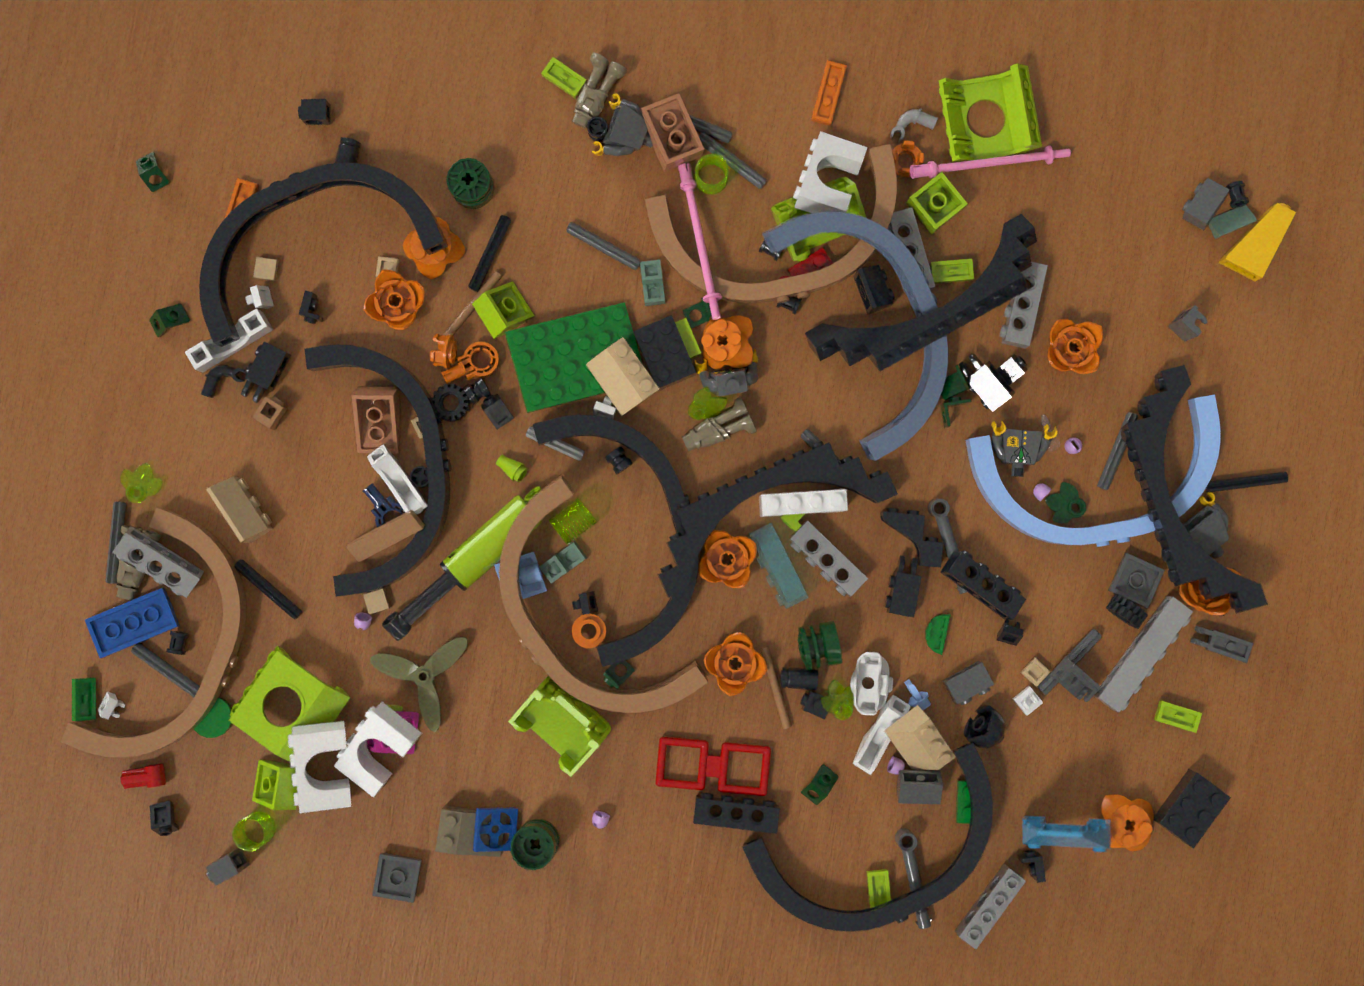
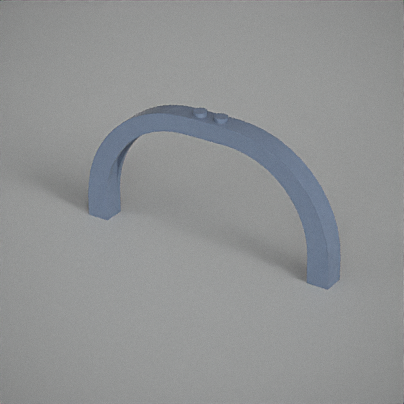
M820 212L792 218L762 233L771 253L779 252L806 237L824 232L842 233L861 239L878 250L894 268L917 318L938 309L937 298L928 287V278L922 273L908 248L888 229L870 219L844 212ZM947 335L924 347V362L920 381L914 395L904 410L889 424L859 440L868 459L876 461L906 443L919 431L932 414L946 379L948 366Z

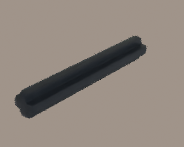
M505 215L500 216L468 285L470 290L475 292L480 290L511 223L509 217Z
M1287 472L1215 480L1210 481L1205 490L1206 492H1217L1287 483L1289 478Z
M240 559L234 567L239 573L291 618L297 619L302 614L300 608L244 560Z

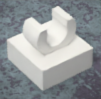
M256 285L250 287L252 295L245 297L247 305L253 304L255 308L264 309L274 306L268 286Z
M605 396L603 403L596 401L593 409L594 416L614 419L616 408L612 407L609 397Z
M1027 686L1013 698L1026 716L1043 703L1030 686Z
M107 691L98 708L100 717L109 719L110 715L115 718H119V712L114 711L117 706L124 708V702L118 700L115 694Z

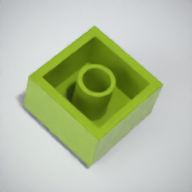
M943 172L939 173L910 196L906 202L909 208H913L914 214L931 235L968 205Z

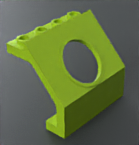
M1017 63L1010 66L1011 70L992 76L961 81L949 78L939 80V94L942 98L943 115L947 126L946 134L949 138L950 156L953 162L1019 155L1042 147L1027 65ZM979 101L994 102L1003 111L1005 118L1003 129L993 137L984 138L977 136L970 130L967 124L969 108Z
M277 646L268 655L264 666L257 671L255 679L250 686L245 688L239 702L232 707L231 718L228 721L278 757L290 762V754H294V748H289L288 735H292V727L334 722L350 697L344 689L338 686L334 688L321 681L292 660L283 648ZM281 686L293 689L301 700V713L298 719L285 727L276 726L271 723L264 712V702L267 695L273 689Z

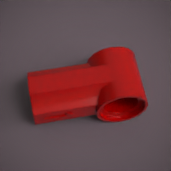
M164 763L122 771L121 785H123L124 789L143 786L151 788L166 785Z

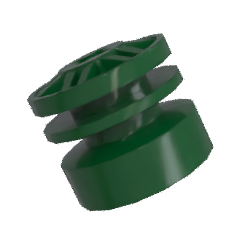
M465 158L458 160L451 166L446 181L448 189L457 203L469 209H477L486 205L493 197L494 183L485 165L477 159ZM469 178H472L473 181H470V185H467L466 182Z
M834 621L820 623L819 633H815L813 626L808 625L809 635H806L803 626L798 627V648L806 670H812L811 660L815 661L816 668H820L821 658H825L828 666L842 664L841 647Z
M534 819L526 822L515 833L511 841L510 851L513 860L518 866L526 870L544 868L552 860L559 848L560 837L558 831L552 823L544 819ZM536 839H539L540 843L536 846L534 842Z

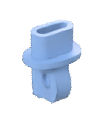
M910 679L904 682L912 695L908 702L911 707L918 705L924 710L931 705L927 692H918Z

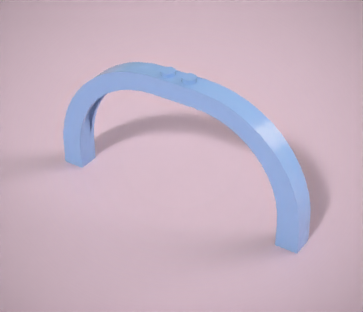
M1215 395L1188 400L1193 426L1194 446L1186 476L1175 493L1170 497L1178 517L1183 515L1202 495L1216 467L1220 449V421ZM990 435L965 440L972 474L983 497L1004 521L1025 535L1053 544L1086 545L1096 543L1097 547L1110 545L1109 541L1117 540V543L1130 541L1129 537L1155 531L1154 524L1150 521L1148 513L1125 521L1086 528H1066L1044 522L1024 510L1004 487L995 465Z

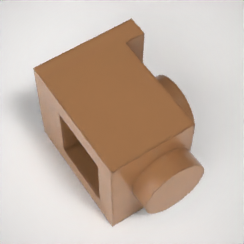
M265 396L252 418L269 429L275 430L287 408L283 407L285 402L275 396L272 399ZM271 409L276 410L273 416L270 415Z

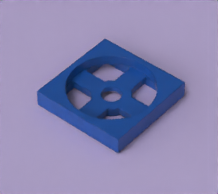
M476 808L473 851H510L511 841L517 830L518 808ZM501 812L506 813L510 817V824L500 823ZM492 814L491 821L487 825H481L483 820ZM494 825H497L499 827L496 833L492 832V827ZM502 833H509V840L503 845H498L499 836ZM480 834H488L490 836L489 845H485L482 842Z

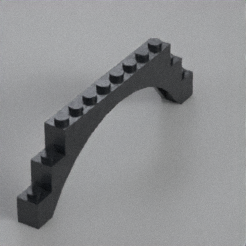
M1022 214L1005 222L999 247L991 263L968 289L941 308L919 318L899 324L874 328H847L822 323L805 333L810 348L820 361L839 351L849 366L869 357L879 372L1027 291L1025 277L1021 272L1032 266L1030 252L1027 247L1037 242L1035 227Z
M1185 365L1160 371L1154 376L1155 387L1160 393L1146 396L1138 401V412L1140 416H1143V419L1127 423L1121 427V438L1127 444L1128 458L1130 462H1133L1135 468L1134 476L1142 489L1141 497L1147 503L1149 509L1147 512L1148 517L1154 524V535L1162 548L1161 556L1167 562L1169 568V579L1174 583V586L1199 580V591L1205 600L1229 594L1230 605L1236 613L1268 605L1260 583L1233 573L1212 559L1194 541L1178 517L1170 499L1166 483L1164 447L1167 429L1174 410L1191 385Z
M821 441L812 445L811 451L805 453L804 450L792 454L793 459L791 460L780 459L773 463L775 466L767 470L766 466L754 471L755 476L750 478L747 475L735 480L737 483L729 487L728 483L716 488L717 493L710 495L709 492H706L697 497V502L691 504L690 501H686L678 505L679 510H676L675 513L685 534L681 535V532L669 537V542H666L676 566L673 567L672 564L660 568L661 573L657 574L667 597L670 598L688 589L695 560L706 538L723 517L738 504L755 494L779 485L808 482L829 484L847 489L873 503H880L898 495L888 471L881 473V470L869 474L870 479H868L859 457L853 459L852 456H848L840 460L841 464L839 465L830 443L823 444Z

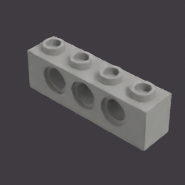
M913 208L894 212L888 230L899 238L907 248L913 251V257L922 273L928 278V287L931 291L935 288V283ZM898 229L906 230L908 236L905 238L900 237Z
M1032 262L1031 267L1021 272L1025 279L1030 281L1031 288L1012 298L1010 305L1006 306L1004 317H1007L1005 325H1002L1000 330L1002 344L1024 349L1030 346L1048 265ZM1019 299H1022L1026 302V309H1022L1019 307ZM1014 319L1021 321V329H1017L1014 326Z
M805 521L789 538L792 541L790 546L798 553L802 551L807 556L805 560L813 568L817 565L822 570L820 573L822 577L828 582L832 580L837 585L835 589L842 596L847 594L851 597L868 579L809 521ZM809 540H814L817 543V549L813 552H810L806 547ZM825 554H829L832 557V563L829 566L822 564L821 559ZM841 568L847 572L846 579L842 581L836 575L837 571Z
M130 526L112 552L121 561L129 562L139 572L150 575L157 583L168 586L175 594L187 598L204 573L203 570ZM135 549L141 550L144 555H138ZM153 561H159L162 566H156ZM171 572L178 573L180 578L174 577Z
M1003 864L955 929L957 935L977 949L1026 880Z

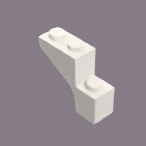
M384 444L367 456L371 466L387 484L405 513L413 510L417 515L427 507L418 487L413 485L399 461Z
M892 695L881 708L874 725L863 736L853 761L854 765L868 774H872L891 741L884 730L909 712L911 707L909 704Z

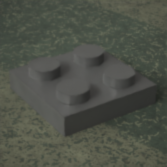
M1124 553L1108 591L1122 595L1129 601L1148 608L1165 570L1133 555Z
M380 853L372 896L414 903L422 859Z

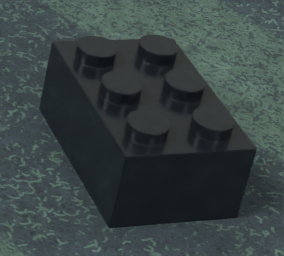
M672 315L633 331L652 379L659 387L658 391L696 376V371Z
M1188 769L1155 814L1154 821L1194 849L1231 797L1199 773Z

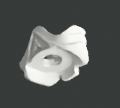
M866 652L857 659V665L850 681L854 696V706L862 715H876L877 711L885 705L888 692L893 690V678L889 676V664L877 652ZM865 677H871L874 680V686L871 689L863 687L862 680Z

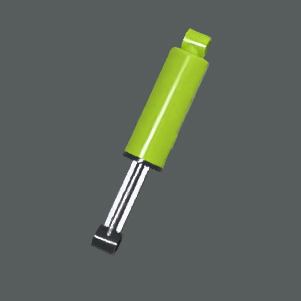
M539 486L533 488L524 499L520 495L515 496L440 562V566L445 571L443 575L401 612L395 611L383 621L382 627L396 641H399L409 633L412 628L411 624L455 585L463 591L467 590L500 560L507 534L517 515L542 488ZM540 520L536 524L533 530H535L542 523V520Z

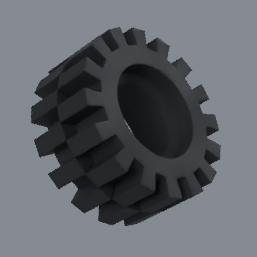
M444 384V386L438 387V390L433 393L434 397L431 398L435 403L439 418L445 421H459L470 410L469 404L471 405V401L463 388L455 384ZM448 395H455L459 401L458 407L453 411L446 410L443 405V401Z
M1115 594L1106 607L1117 618L1139 629L1148 616L1138 605H1135L1132 601L1119 594Z

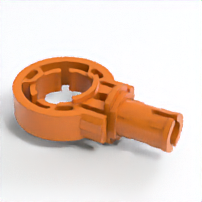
M475 342L467 347L464 355L457 358L458 365L444 372L442 371L441 374L446 384L461 376H466L468 380L474 377H489L498 367V353L487 342ZM477 347H485L483 352L490 356L491 366L493 360H495L491 370H489V365L482 369L474 366L471 362L472 356L476 352H480V348Z

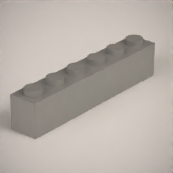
M1166 596L1101 684L1102 688L1095 693L1094 697L1113 711L1119 713L1125 710L1130 703L1129 698L1132 694H1136L1141 689L1143 679L1149 677L1154 671V664L1165 656L1167 652L1165 649L1170 643L1172 644L1179 636V630L1190 622V615L1193 611L1173 596Z

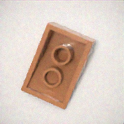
M679 93L641 108L655 153L664 172L702 157L704 147Z
M358 386L352 394L357 453H372L384 444L392 454H399V388Z

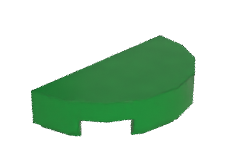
M941 614L934 617L928 622L925 629V640L928 647L940 655L943 654L950 614Z

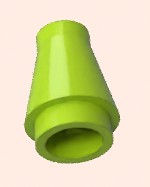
M501 455L496 461V465L512 481L520 482L527 474L528 469L521 462Z

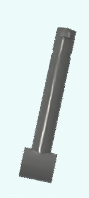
M936 498L929 502L928 512L936 519L949 559L953 552L959 551L947 515L950 511V506L946 500ZM937 502L943 504V511L940 514L934 511V505ZM957 585L956 589L959 591V594L966 593L965 590Z
M902 828L896 832L895 842L902 849L910 891L922 886L914 850L917 846V838L909 829ZM904 836L911 837L910 842L907 844H901L902 838ZM928 911L916 914L917 921L915 923L919 929H926L931 926L932 919L929 918Z

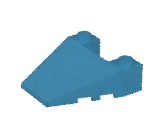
M1024 816L1022 819L1023 844L1028 845L1029 848H1041V845L1093 848L1095 852H1106V849L1111 847V820L1089 819L1085 826L1046 824L1045 816Z

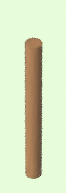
M497 271L492 274L443 333L444 335H453L475 309L472 303L485 291L491 290L502 277L501 274Z
M769 647L761 648L762 656L767 664V674L783 729L790 728V720Z

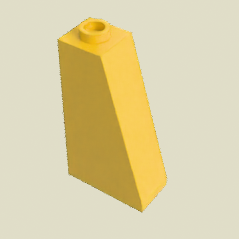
M1276 203L1271 206L1227 251L1218 263L1253 281L1263 278L1296 212L1284 203Z

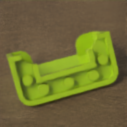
M841 177L824 184L829 188L852 195L846 213L867 218L856 184L847 177ZM793 197L771 207L777 225L792 218L812 213L795 208L797 199ZM834 232L815 234L788 246L787 249L793 261H803L811 253L810 249L845 234Z
M547 676L508 721L515 730L520 732H527L531 728L561 755L558 760L560 769L570 777L594 753L611 731L610 724L588 704L563 690L550 676Z

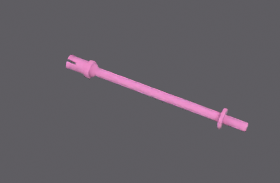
M1047 146L1044 152L939 165L934 161H929L928 164L911 165L910 176L912 179L927 176L934 178L941 172L1045 160L1046 164H1051L1055 158L1070 157L1071 151L1069 148L1053 150L1051 146Z
M684 163L678 166L681 178L680 188L686 192L707 295L703 297V301L709 303L712 319L717 320L721 318L717 301L722 296L720 293H715L694 195V189L697 184L693 180L691 165Z

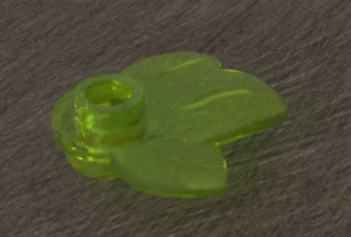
M704 387L694 394L693 402L688 407V414L695 420L709 419L711 416L713 418L722 414L721 411L726 406L727 398L711 397L709 388Z
M148 463L139 466L134 473L123 469L120 477L121 484L126 489V497L132 503H141L147 496H153L158 493L163 482L162 479L153 478V471ZM137 489L140 491V495L138 497L134 495V492Z
M832 680L828 686V696L821 698L822 706L827 712L833 713L836 719L846 720L853 713L854 696L851 686L849 685L844 689L837 680Z

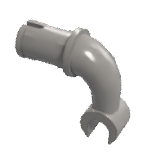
M921 108L919 110L912 109L906 111L900 116L896 127L892 129L890 138L892 139L895 132H900L901 137L898 142L902 141L905 136V128L910 123H918L933 130L938 118L922 112Z

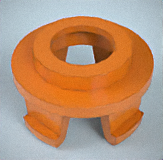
M904 141V143L897 145L892 150L896 174L901 177H911L910 167L902 168L898 164V158L901 155H910L913 159L912 165H922L924 162V153L915 146L914 141Z
M435 334L433 341L438 342L439 350L430 351V361L434 362V366H443L449 369L456 361L457 341L451 334L447 336Z
M594 614L581 615L572 626L574 641L583 648H594L600 645L606 636L604 621ZM588 623L596 627V635L591 639H586L581 634V628Z

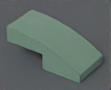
M661 261L640 262L645 306L665 304Z
M575 541L539 567L552 584L587 559V556Z

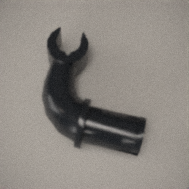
M219 365L212 368L208 374H205L206 380L201 395L213 398L218 382L225 376L232 377L236 382H244L245 380L240 379L237 374L239 372L245 373L246 370L227 365Z

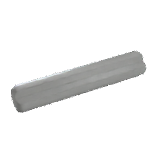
M529 427L526 437L537 441L534 428ZM562 440L544 444L579 461L584 456L583 450Z

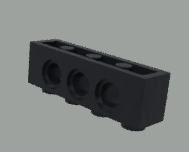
M966 551L953 552L940 573L1004 620H1014L1026 601L1020 595L1021 591L1013 586L1009 587L1001 576L990 573L986 565L975 562L970 553ZM967 567H969L971 572L969 577L966 575ZM984 579L987 583L985 589L982 587V581ZM1000 591L1003 595L1001 601L998 598V594Z
M701 793V796L696 795L693 824L777 834L780 807L775 805V801L763 800V803H757L752 798H742L741 801L734 800V797L729 795H722L721 798H716L711 793ZM719 805L722 810L719 814L714 815L710 812L711 806ZM733 808H741L742 814L739 817H733L731 815ZM761 810L763 816L758 820L751 817L752 812Z

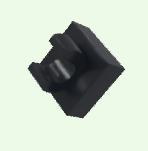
M595 591L579 594L580 600L572 601L573 610L581 609L582 615L598 612Z
M1005 620L997 633L996 640L1017 646L1023 637L1024 629L1020 628V622H1017L1015 626H1010L1009 620Z

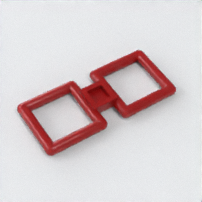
M664 736L659 739L655 784L658 787L704 790L706 777H717L719 792L754 796L767 795L771 748L769 746L724 742L721 745V756L708 755L709 743L706 740ZM667 745L700 748L697 782L664 779ZM729 751L762 754L760 787L726 784Z

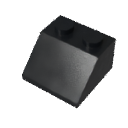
M879 265L858 269L853 277L867 315L891 307L893 304L892 300H895L892 289H888L886 285L887 275L885 270L880 269Z

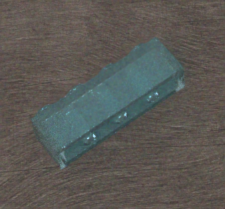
M772 523L749 533L750 539L756 543V551L759 555L756 560L761 569H766L768 576L765 578L770 588L775 587L778 593L775 595L779 606L784 605L787 609L809 598Z

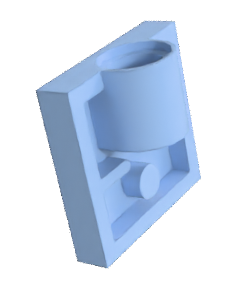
M535 552L520 557L519 583L523 599L547 591ZM500 563L494 565L498 578Z

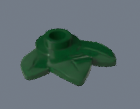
M1062 482L1060 484V494H1051L1045 498L1047 506L1055 511L1052 521L1056 523H1068L1072 518L1081 517L1086 512V503L1083 499L1079 498L1078 490L1069 483ZM1073 504L1078 505V510L1076 512L1072 510Z

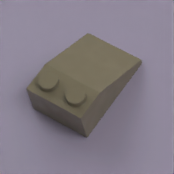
M447 805L442 808L435 848L436 852L455 855L501 856V851H473L476 810ZM492 814L488 815L481 825H487L491 821ZM507 814L500 815V823L506 824ZM494 825L492 827V832L496 833L499 827L497 825ZM504 833L499 836L498 845L503 844ZM480 834L482 842L485 845H489L490 836L488 834Z

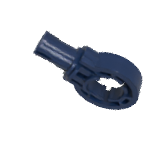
M373 483L363 490V493L374 504L375 508L371 512L375 516L377 528L386 523L385 517L388 511L395 510L401 515L404 514L405 511H403L399 502L395 501L391 495L388 498H384Z

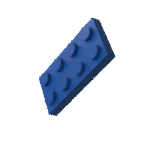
M160 588L85 619L99 658L107 657L180 626L165 588Z

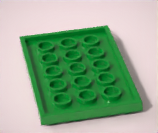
M625 302L505 332L527 413L604 394V390L586 364L622 337L642 363Z

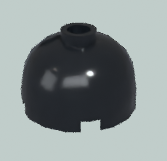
M985 705L975 711L978 714L974 720L971 717L968 719L964 729V736L970 743H974L979 748H991L1004 739L1006 724L1003 716L991 706Z

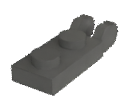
M1195 626L1194 630L1197 633L1209 635L1208 642L1191 638L1190 643L1244 663L1248 662L1253 643L1216 630Z

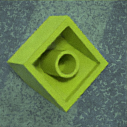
M513 281L485 291L472 303L493 339L505 335L506 331L514 330L534 317L533 312Z
M259 759L252 801L272 810H296L294 793H298L297 786L293 787L292 774L296 773L295 767H291L289 763Z

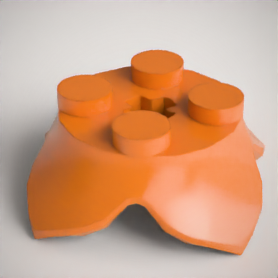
M439 217L435 218L443 232L448 245L447 248L429 255L424 250L416 229L411 231L403 242L405 255L414 260L419 272L431 280L440 276L445 271L448 263L459 261L466 252L462 240L453 234L449 229L448 223Z
M383 269L376 277L375 292L366 298L363 310L376 321L386 322L391 328L396 330H405L416 319L417 311L424 302L425 289L417 281H407L396 271ZM395 297L399 300L401 299L398 306L392 305Z
M737 315L728 318L721 317L717 320L711 319L706 324L701 343L703 345V356L710 368L721 369L724 365H729L733 368H743L752 364L753 349L748 342V338L753 332L751 319ZM728 337V339L726 340L728 341L727 345H724L723 339Z
M1069 319L1057 320L1053 324L1049 336L1050 347L1047 356L1050 365L1063 372L1073 371L1078 374L1096 372L1100 364L1097 348L1103 340L1102 326L1093 322L1075 324ZM1069 344H1076V353L1069 349Z
M723 530L712 531L704 543L705 553L699 562L700 576L708 582H723L731 588L745 587L751 576L750 564L756 557V543L746 536L734 537ZM727 553L728 556L730 554L733 556L730 565L722 563L721 560L724 559L723 554Z
M1227 568V569H1229L1230 571H1232L1233 573H1236V574L1242 576L1239 572H1237V571H1235V570H1233V569H1231V568ZM1199 580L1180 585L1179 593L1182 599L1198 611L1221 616L1227 614L1231 609L1229 594L1205 600L1199 591Z
M742 632L729 635L722 644L712 647L704 657L706 669L717 678L718 686L729 696L741 693L749 682L761 679L767 671L765 659L754 650L751 639ZM733 658H738V661L741 662L737 669H733L732 665L729 664V661L733 660Z
M1118 794L1105 795L1101 805V812L1104 819L1111 820V848H1126L1129 851L1142 850L1151 838L1154 820L1151 804L1141 798L1129 800ZM1126 820L1132 821L1130 828H1124Z

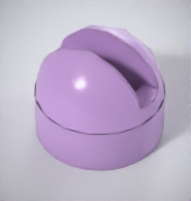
M1075 437L1068 439L1064 445L1065 450L1069 454L1079 453L1083 446L1081 440ZM1071 441H1074V443L1078 447V450H1076L1075 446L1071 443Z
M1040 483L1035 486L1033 493L1039 501H1042L1052 489L1046 484Z
M357 613L354 619L355 627L357 629L363 628V630L368 629L372 617L367 613Z
M892 756L888 763L887 771L898 775L899 770H904L905 768L903 760Z
M594 811L592 823L595 827L602 829L607 826L610 816L602 811Z

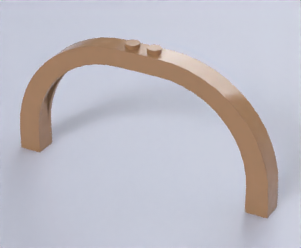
M890 144L869 149L876 188L875 208L871 220L886 229L889 228L897 194V177ZM662 195L645 199L652 232L666 260L684 280L707 294L702 268L688 256L677 240L666 196ZM860 239L848 254L828 267L811 273L764 283H736L712 274L715 293H720L722 300L746 304L776 300L777 303L789 301V297L797 296L798 299L810 296L809 293L829 288L853 275L873 256L876 249Z
M561 475L535 494L522 508L507 534L501 553L499 583L502 601L511 624L520 636L519 641L521 645L531 651L533 654L531 657L537 666L541 665L556 684L573 697L591 706L613 712L640 713L657 710L679 702L708 683V677L696 661L667 680L648 687L617 689L603 686L584 678L567 665L528 612L519 583L520 557L525 541L536 524L550 511L574 495V490L564 476Z
M156 508L149 527L183 541L193 548L208 564L217 580L223 602L221 634L197 694L183 713L168 725L148 734L128 736L108 733L80 721L68 722L61 743L90 754L118 758L133 757L165 748L191 733L210 712L223 688L227 687L231 678L229 676L231 668H234L238 661L237 653L244 635L247 610L243 582L239 572L234 567L235 563L226 548L206 528L189 518L165 508Z

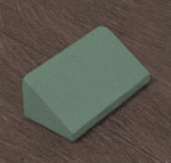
M1245 205L1212 218L1208 225L1214 238L1217 239L1256 222L1257 219Z

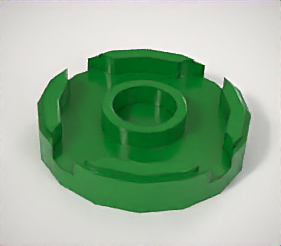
M217 698L210 712L194 730L200 736L206 738H216L225 734L232 725L228 721L231 718L230 713L232 710L230 704L223 698Z

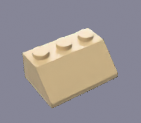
M623 337L586 364L621 416L659 390V387Z
M233 476L207 488V492L240 542L252 543L273 529L270 525L272 523L271 519L266 513H262L259 508L261 506L260 502L254 495H250L247 490L249 486L243 478L240 479Z
M918 705L884 730L912 770H939L955 758V755L930 718Z

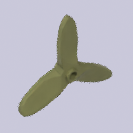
M458 637L440 647L423 666H419L407 658L386 653L373 655L370 661L377 670L388 676L414 681L417 684L422 717L426 726L431 731L436 732L441 724V705L434 683L435 676L449 669L458 661L467 648L468 639L466 637ZM422 673L427 675L426 679L422 678Z

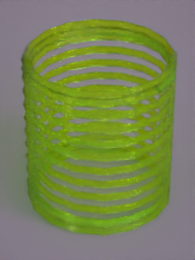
M707 154L697 162L695 181L699 190L705 194L714 195L720 193L727 184L728 165L721 156ZM707 165H716L723 170L725 177L720 183L707 184L699 178V170Z
M579 498L575 499V502L572 501V504L570 503V506L561 510L559 514L549 519L553 528L567 545L571 544L572 540L575 541L574 537L578 539L576 534L580 537L578 531L582 535L583 532L586 533L582 525L586 530H589L587 526L591 528L589 523L592 526L597 524V521Z
M258 811L249 814L234 826L232 833L234 843L244 851L257 850L273 837L275 833L274 820L265 812ZM248 819L255 820L262 826L264 831L262 842H253L246 836L244 827Z

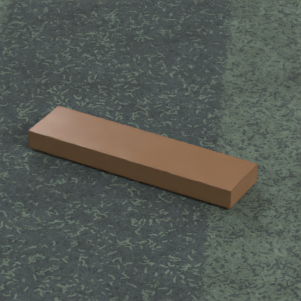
M410 510L349 542L346 548L360 562L422 530L425 524L413 510Z

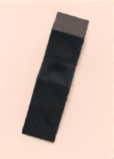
M886 508V512L880 513V519L914 544L917 551L918 566L941 568L943 543L938 542V538L925 537V541H923L925 516L919 515L920 511L907 510V514L899 513V509Z

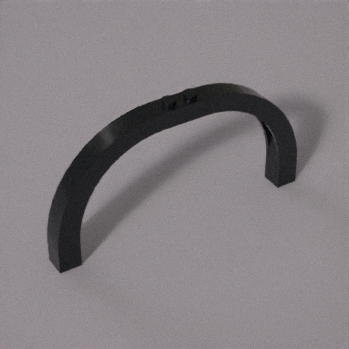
M332 163L321 165L300 173H293L285 180L271 183L269 187L241 202L228 214L214 233L204 255L199 282L200 303L213 343L223 347L240 339L227 302L226 281L228 268L233 253L243 236L266 215L327 188L337 186L366 187L389 196L405 209L412 220L424 250L431 255L448 247L434 214L420 196L404 181L382 169L364 164Z
M326 345L306 348L304 351L308 370L320 371L342 367H358L375 371L392 381L412 404L421 425L429 485L428 503L422 521L425 524L424 528L416 533L412 541L402 552L387 563L368 571L333 576L336 597L376 591L401 580L418 567L429 555L441 535L450 504L449 472L451 471L450 459H447L446 453L449 450L448 440L444 437L442 422L434 405L435 403L431 399L432 397L417 377L397 361L376 351L352 345Z
M594 415L563 416L533 424L539 446L571 437L593 436L615 441L634 451L651 467L657 476L667 500L675 532H681V535L685 534L675 511L679 510L678 505L689 501V497L687 494H683L679 479L670 462L646 436L621 422ZM698 556L695 560L688 589L670 597L656 618L641 630L629 636L596 646L602 667L625 661L649 650L675 627L684 614L695 588L698 573Z
M967 743L952 750L963 773L970 795L971 817L966 840L952 864L931 882L872 908L862 910L829 908L807 899L790 886L774 864L762 836L742 846L758 881L773 900L786 911L811 925L829 930L866 931L895 921L897 923L904 922L909 919L908 915L915 912L917 915L926 912L928 906L947 897L969 877L983 855L991 832L993 818L992 792L988 775L974 743Z

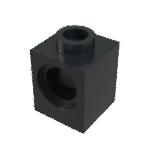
M301 99V106H298V116L305 125H331L330 104L326 99Z

